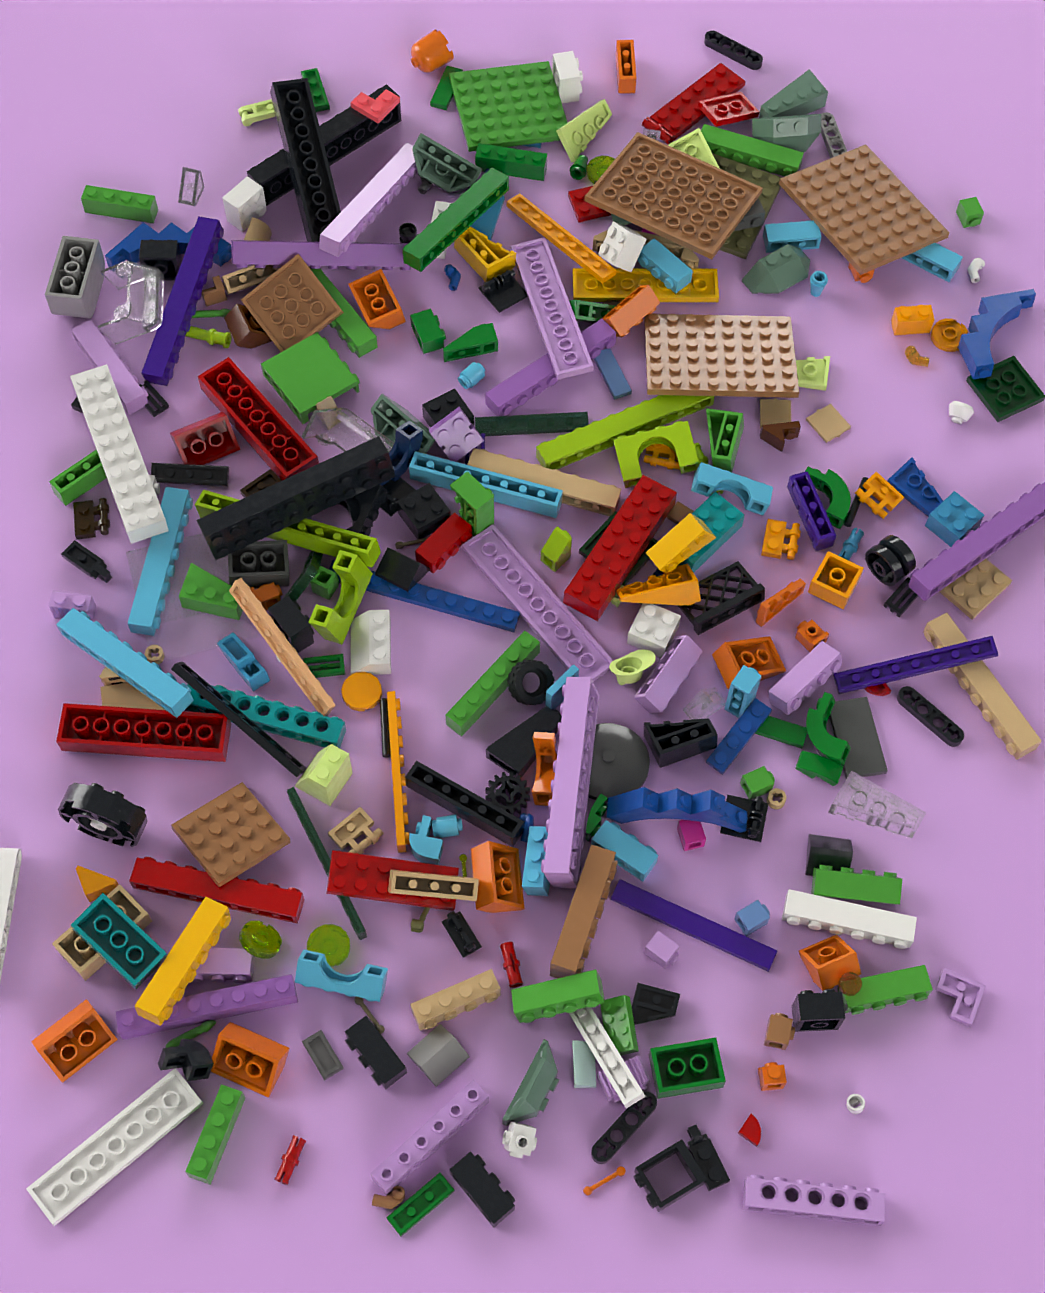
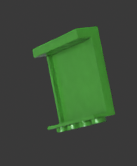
M318 332L261 363L263 376L302 424L309 421L308 414L316 410V404L327 397L332 396L335 399L352 388L357 393L360 392L358 385L360 381L357 375L350 372L347 363L339 359L337 351L335 349L332 350L325 337L322 338Z

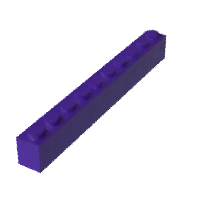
M198 216L141 372L144 379L149 383L168 386L169 380L173 377V369L175 364L178 363L180 349L184 346L186 332L190 330V321L196 313V305L198 300L201 299L203 285L207 282V274L209 269L212 268L214 254L218 252V243L224 234V229L218 219Z

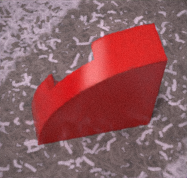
M886 683L864 688L867 692L876 696H885L891 693Z
M750 1114L738 1134L757 1147L761 1139V1127L756 1117Z

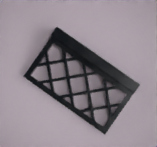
M737 561L698 582L699 589H708L707 595L700 594L701 599L706 600L704 606L697 604L677 606L693 624L697 635H700L764 601L765 588L761 583L757 584L740 562ZM736 569L741 573L740 577L729 576L730 572ZM717 579L725 580L724 586L715 585L713 582ZM728 581L739 582L738 588L727 587ZM742 583L752 586L748 590L740 589ZM711 589L722 591L721 597L710 595ZM725 592L736 593V596L731 599L724 598ZM709 600L719 602V605L716 607L707 606ZM692 609L703 611L697 617L691 614Z

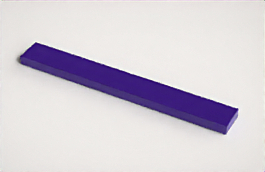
M988 636L834 673L833 677L838 694L868 686L872 687L997 657L998 651L993 636Z
M619 879L610 900L768 972L777 954V950L621 879Z

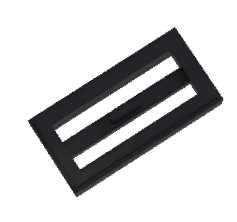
M147 380L144 381L143 385L139 384L140 387L144 386L145 389L147 388L163 405L161 407L148 393L149 396L147 398L157 410L155 411L149 404H146L145 408L153 417L169 408L168 403Z
M909 577L904 580L884 603V607H889L892 613L896 612L898 617L918 597L914 593L900 609L898 608L913 591L909 587L895 604H892L894 599L909 584Z

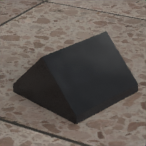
M387 547L375 575L408 592L430 571V568Z
M809 834L805 875L813 876L814 868H819L820 865L833 866L832 870L841 871V867L850 868L853 856L851 840Z

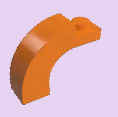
M534 732L533 743L537 765L532 795L535 805L548 806L553 794L551 792V781L555 778L553 762L557 760L555 750L556 737L555 733Z

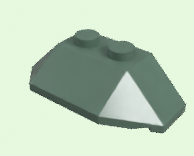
M821 114L752 118L753 138L800 152H806L821 133Z
M420 133L412 148L418 175L448 193L470 187L476 182L482 171L480 167Z
M787 244L759 259L744 276L742 282L752 294H758V292L779 294L808 278L810 259L799 247Z
M381 394L372 406L371 413L373 415L376 437L379 436L382 442L390 449H392L395 442L396 429L407 421H411L423 430L422 443L418 452L426 454L435 442L429 429L404 407L384 394Z
M543 1040L502 1119V1124L508 1126L510 1121H524L536 1117L539 1111L544 1112L549 1102V1099L546 1097L550 1090L554 1092L559 1082V1079H557L558 1070L547 1040Z

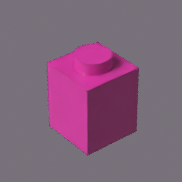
M682 819L678 821L677 830L683 850L688 851L704 847L706 837L701 822Z

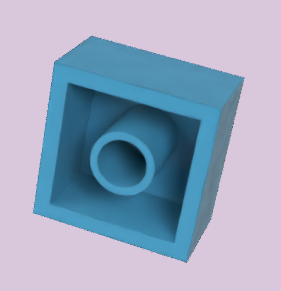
M954 491L929 514L925 527L952 547L957 540H963L971 530L975 531L980 526L984 514Z

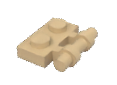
M359 807L330 830L328 836L341 850L349 845L351 848L350 853L363 854V850L371 844L377 843L379 841L378 838L384 833L380 828L373 832L369 829L374 825V821ZM364 834L366 838L357 844L355 839Z

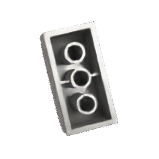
M62 236L45 292V297L52 314L92 318L105 274V260L99 240Z

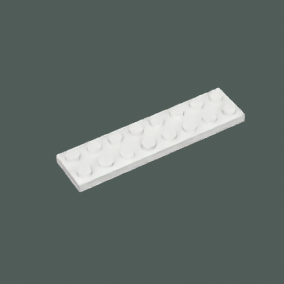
M175 1068L32 1183L26 1190L52 1225L56 1226L204 1103Z

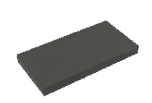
M861 697L836 701L829 716L834 736L848 741L851 747L843 766L846 780L886 774L888 770L868 698Z

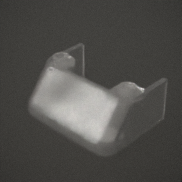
M124 261L101 270V274L118 290L127 287V303L115 309L114 320L98 325V329L116 345L160 327L163 317L164 275L158 268Z
M342 407L315 410L302 434L304 439L315 437L320 444L324 446L335 444L344 452L378 436L389 453L394 445V442L359 416Z

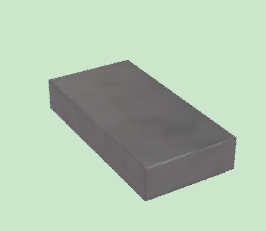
M322 1030L302 1041L324 1081L344 1069Z

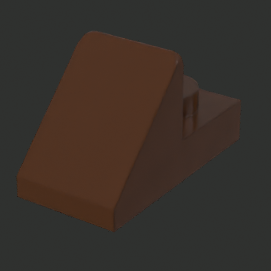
M793 421L762 425L760 439L783 452L784 439L798 438L801 428L800 422Z

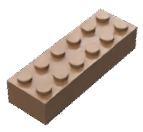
M591 844L551 960V977L558 979L583 973L585 963L583 957L588 958L592 942L590 938L594 939L598 920L601 919L604 910V899L607 900L610 885L617 871L618 861L615 860L616 852Z

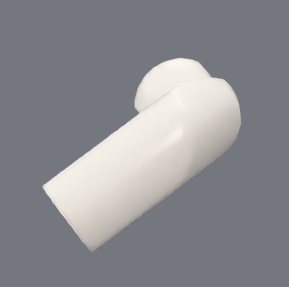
M975 258L967 269L972 283L980 281L978 270L985 266V261L981 258Z

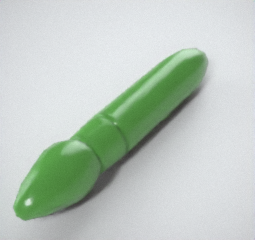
M230 310L196 311L192 318L225 317Z
M208 1020L203 1022L200 1026L169 1041L166 1044V1048L179 1046L181 1039H193L203 1032H208L216 1024V1021Z

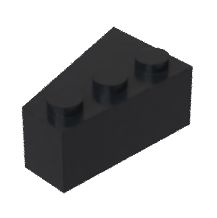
M709 718L683 720V722L679 723L663 721V724L644 722V737L660 768L717 747L718 734Z

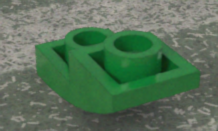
M801 751L795 769L810 778L817 776L830 785L835 786L839 782L843 766L820 755Z
M601 793L593 804L587 820L585 839L588 842L600 829L601 817L607 810V797Z

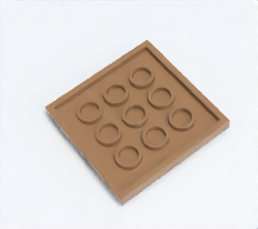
M299 254L241 299L280 352L316 332L319 333L344 313Z
M243 782L171 824L172 830L218 887H221L290 844L289 836Z

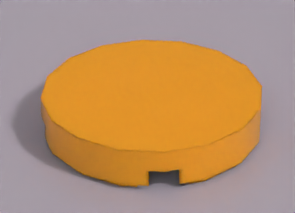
M945 318L939 320L933 326L931 340L940 350L955 352L959 350L958 346L961 335L968 334L965 325L958 323L957 320Z
M357 672L350 675L344 681L341 688L345 704L356 711L374 708L382 697L381 683L377 677L367 672Z

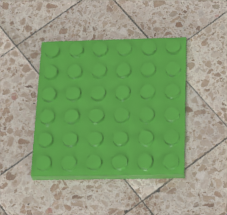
M549 61L449 73L455 103L469 152L477 151L478 143L512 147L560 141L556 130L568 122Z

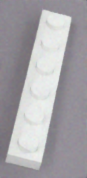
M585 1007L569 1013L625 1108L646 1097L593 1009Z

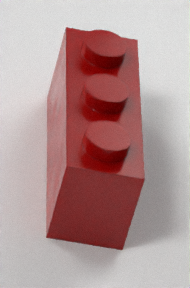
M454 512L415 550L416 561L429 567L431 573H434L437 569H442L446 561L451 556L453 557L457 554L462 544L472 538V525Z

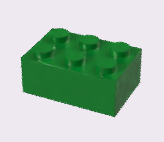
M716 1037L650 1048L649 1060L657 1099L724 1087L726 1080Z

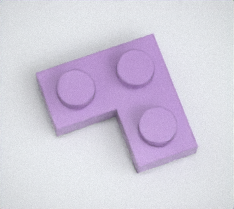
M944 968L935 990L956 998L949 1018L971 1027L986 985Z

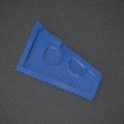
M911 457L887 482L900 492L905 499L929 517V514L943 500L935 488L927 482L925 474L922 470L918 469L915 464L916 461Z

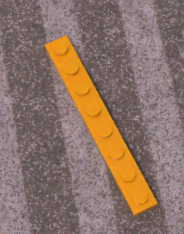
M519 193L506 201V207L602 284L616 275L615 268Z
M388 691L387 702L398 853L406 852V845H410L409 832H405V825H409L408 812H404L403 806L407 805V794L402 793V786H406L405 773L401 774V767H405L404 754L400 755L399 748H403L402 735L398 736V729H402L401 717H397V711L401 710L400 698H396L395 691Z

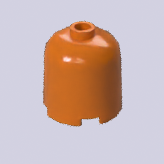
M435 29L412 45V58L410 60L415 68L418 67L421 71L429 73L454 59L453 51L449 52L446 46L449 43L441 31Z

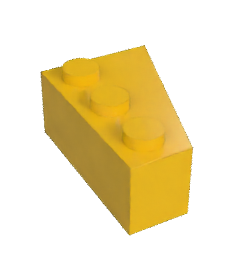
M469 227L454 241V249L485 282L492 280L493 277H497L498 274L502 275L507 269L511 270L515 267L516 252L504 249L502 244L490 241L488 236L472 227Z
M689 513L652 546L646 554L660 571L668 573L717 537L701 519Z

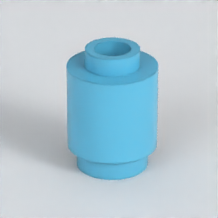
M472 362L460 373V376L457 378L458 382L465 389L472 388L485 377V368L480 363Z
M456 814L436 817V820H432L434 837L445 838L460 835L459 831L463 830L462 819L457 818Z

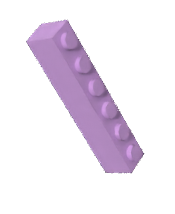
M90 319L71 329L76 343L94 368L107 364L123 408L129 415L149 404L146 398L149 396L144 386L140 387L138 385L139 381L134 373L130 374V368L125 361L122 362L118 351L111 348L112 344L108 337L102 336L103 332L98 324L94 325Z
M160 946L167 953V955L172 949V947ZM210 948L205 963L200 964L192 982H202L203 979H208L215 983H223L224 980H233L235 983H246V980L252 981L255 957L253 950ZM159 967L146 980L151 981Z

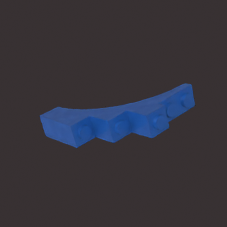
M642 787L608 798L606 818L620 824L648 819H682L715 824L739 833L747 830V811L726 802L724 795L713 790L691 795L676 788L658 794Z

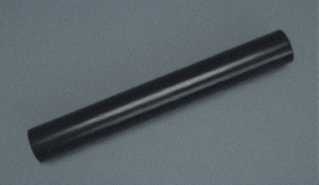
M863 477L859 488L864 492L866 489L862 485L869 479L867 477ZM857 495L854 497L844 522L846 527L852 526L861 501H859L860 498Z
M381 698L382 756L390 757L387 698Z

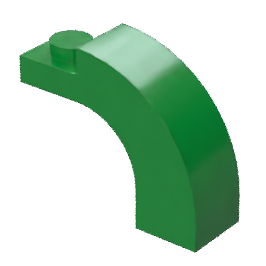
M808 466L805 471L809 473L814 487L823 492L829 499L830 505L826 513L832 526L841 530L851 503L850 492L846 483L838 474L828 469L826 474H823L818 469Z
M824 692L823 697L817 701V710L812 708L808 710L806 718L807 732L814 747L822 757L844 766L851 747L848 741L833 737L827 732V721L836 701L832 694Z

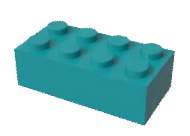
M714 492L692 513L701 519L717 537L679 564V566L689 564L693 572L704 564L743 524L745 514L717 492Z
M104 893L71 924L72 930L134 989H137L167 956V953Z

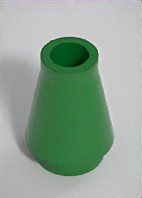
M580 155L570 167V175L573 179L581 180L586 176L587 156Z

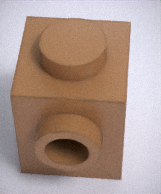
M782 1013L771 1014L768 1019L764 1045L786 1050L789 1040H793L795 1034V1027L792 1026L793 1019L788 1018L787 1015Z

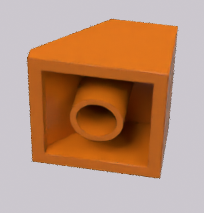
M838 935L831 936L799 950V955L813 982L822 991L832 989L841 982L852 980L854 977L862 974L856 952Z

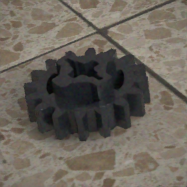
M502 772V777L500 778L495 775V782L489 780V787L485 789V793L488 794L485 796V800L514 815L515 811L521 814V807L526 809V801H530V795H528L530 787H526L527 781L521 782V775H518L516 778L513 777V772L509 776ZM506 789H507V792L509 793V795H511V796H510V800H509L508 796L506 795Z

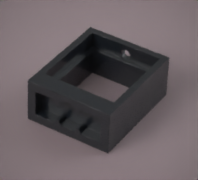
M683 1140L678 1141L635 1167L634 1172L636 1175L633 1176L639 1188L644 1187L647 1192L646 1200L651 1208H656L658 1212L701 1187L707 1181ZM676 1153L693 1183L661 1202L644 1172Z

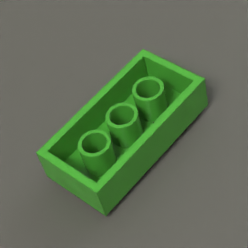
M622 995L606 999L605 1003L600 1004L603 1026L619 1054L622 1056L639 1052L630 997Z

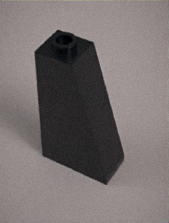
M547 706L488 746L486 758L509 774L513 772L515 778L518 775L522 777L536 760L533 743L534 732L556 734L558 732V723L562 719L560 712Z

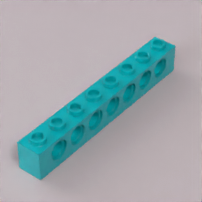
M187 684L191 689L190 693L194 701L185 710L222 714L210 702L203 700L204 697ZM221 685L212 686L265 732L324 748L330 744L338 748L341 746L346 732L345 721L338 717L330 718L316 711H304V709L298 706L289 707L280 701H267L261 696L255 695L253 697L239 690H227ZM249 706V709L241 710L242 707ZM264 711L269 712V713H268L267 715H265V716H261V715H260V714H261L262 712H264ZM288 717L287 720L280 721V718ZM302 722L308 723L306 726H299ZM322 727L328 728L324 732L318 731Z

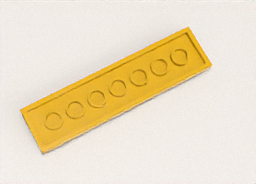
M573 268V300L588 302L620 300L621 302L640 285H649L660 302L719 301L717 269L690 268L693 270L691 282L675 294L671 289L666 288L664 283L655 278L646 268H633L632 272L615 268L616 275L603 284L584 268Z

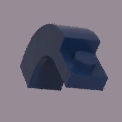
M407 421L396 429L395 442L389 453L396 476L390 480L394 482L407 471L414 452L419 451L422 443L423 430L411 421Z

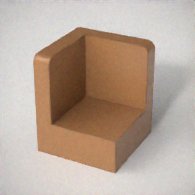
M220 276L212 277L214 287L202 290V297L206 307L227 300Z

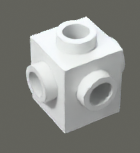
M510 1121L508 1131L505 1130L503 1134L502 1144H505L504 1149L510 1151L509 1155L516 1158H523V1155L530 1156L531 1151L535 1150L537 1138L535 1137L536 1128Z

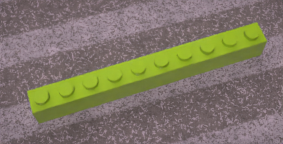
M658 395L653 399L644 400L636 406L627 407L619 413L610 414L602 420L593 421L585 427L576 428L570 433L562 434L553 440L540 443L536 446V458L540 465L552 470L560 469L613 447V440L619 436H630L638 431L653 430L657 426L666 425L712 406L715 396Z
M203 490L194 505L200 518L239 501V499ZM306 518L267 536V538L274 540H287L288 544L337 557L340 550L358 555L365 565L373 568L381 553L377 538Z

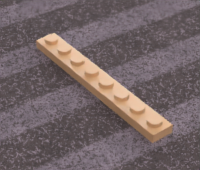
M242 578L235 580L229 590L231 595L315 709L323 714V716L329 715L336 706L331 696L323 689L320 681L315 678L308 665L300 658L297 650L292 647L285 634L280 631L273 618L263 608L262 603L252 593L250 587Z

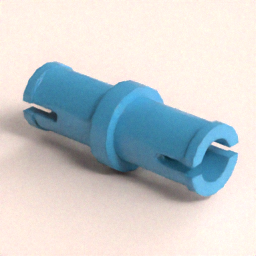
M858 528L852 530L848 540L844 541L843 548L838 556L848 561L850 560L853 553L858 550V544L864 536V532L859 529L857 534Z

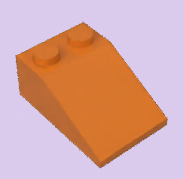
M770 636L724 642L712 654L728 689L743 665L757 670L762 675L760 681L786 672Z

